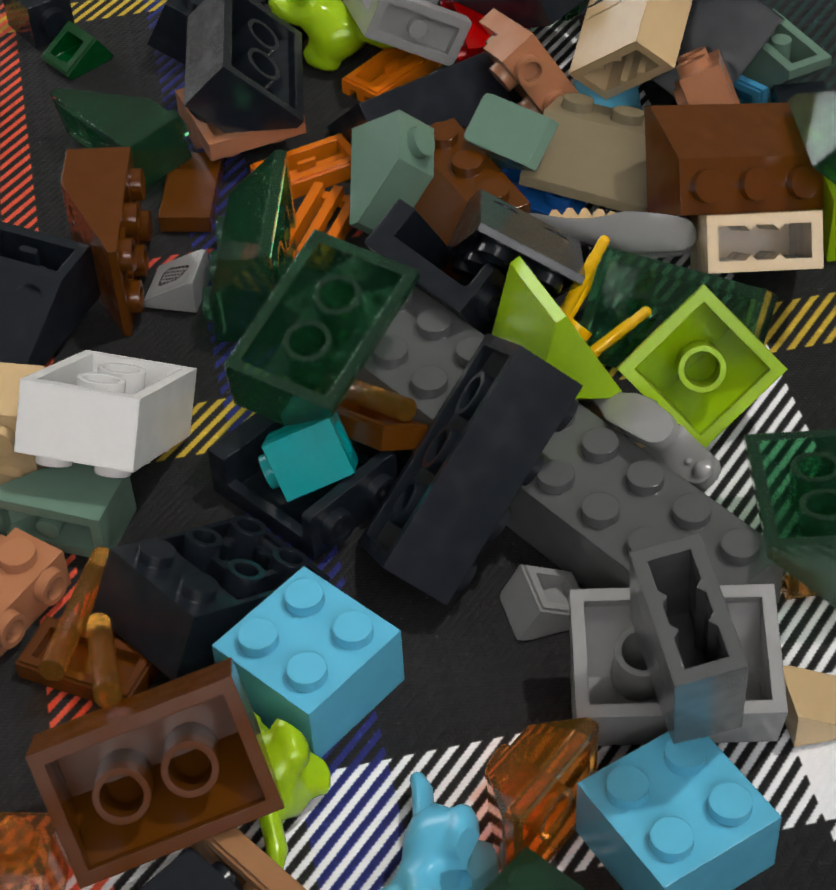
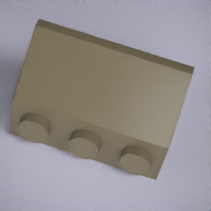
M567 93L564 96H558L544 110L543 115L553 119L559 125L536 171L522 170L519 185L621 212H648L644 111L627 105H618L610 108L594 104L592 97L580 93Z

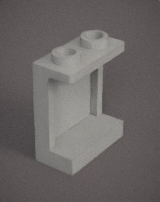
M343 0L364 37L447 66L454 64L472 25L468 16L438 6L439 0Z

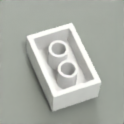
M85 350L20 379L14 452L34 455L35 462L42 466L63 468L72 466L74 462L94 466V473L103 477H129L131 473L151 463L152 460L164 452H168L170 448L190 436L197 368Z

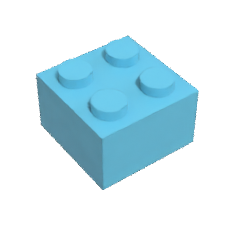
M305 566L212 645L215 663L232 657L253 712L261 717V722L269 729L277 718L293 725L307 738L310 752L320 758L405 680L401 630Z
M668 731L577 783L576 832L623 890H733L775 863L781 815L709 736L673 744Z

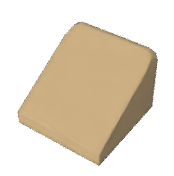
M783 666L788 707L785 724L794 747L836 740V676L795 666Z

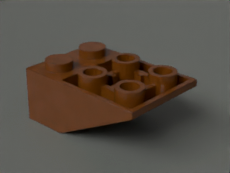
M131 147L66 149L60 184L72 240L91 246L101 293L99 299L123 335L133 336L135 313L144 312V287L142 280L139 279L140 277H147L149 272L148 250L144 242H152L153 239L151 211L142 210L141 201L145 200L146 194L143 168H134Z

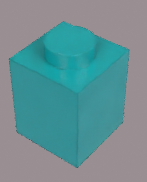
M334 405L269 433L261 447L264 454L259 456V463L268 484L272 489L280 487L287 502L355 474L359 460Z

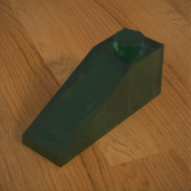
M57 88L50 92L66 132L87 148L131 147L134 168H143L146 187L192 158L185 140L189 132L181 116L173 109L167 111L150 98Z

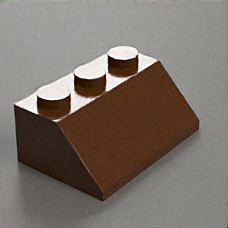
M791 102L644 106L648 212L684 216L823 209L822 153Z
M454 118L430 125V127L434 128L435 140L434 177L414 206V209L446 245L469 199L481 189L526 213H530V202L485 152L465 141V130ZM451 262L442 270L455 281L463 279L452 271L453 263Z
M232 657L33 735L25 756L80 889L285 808L257 719Z

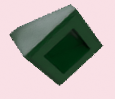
M68 21L40 58L70 80H73L108 62L114 55L96 38L71 21Z

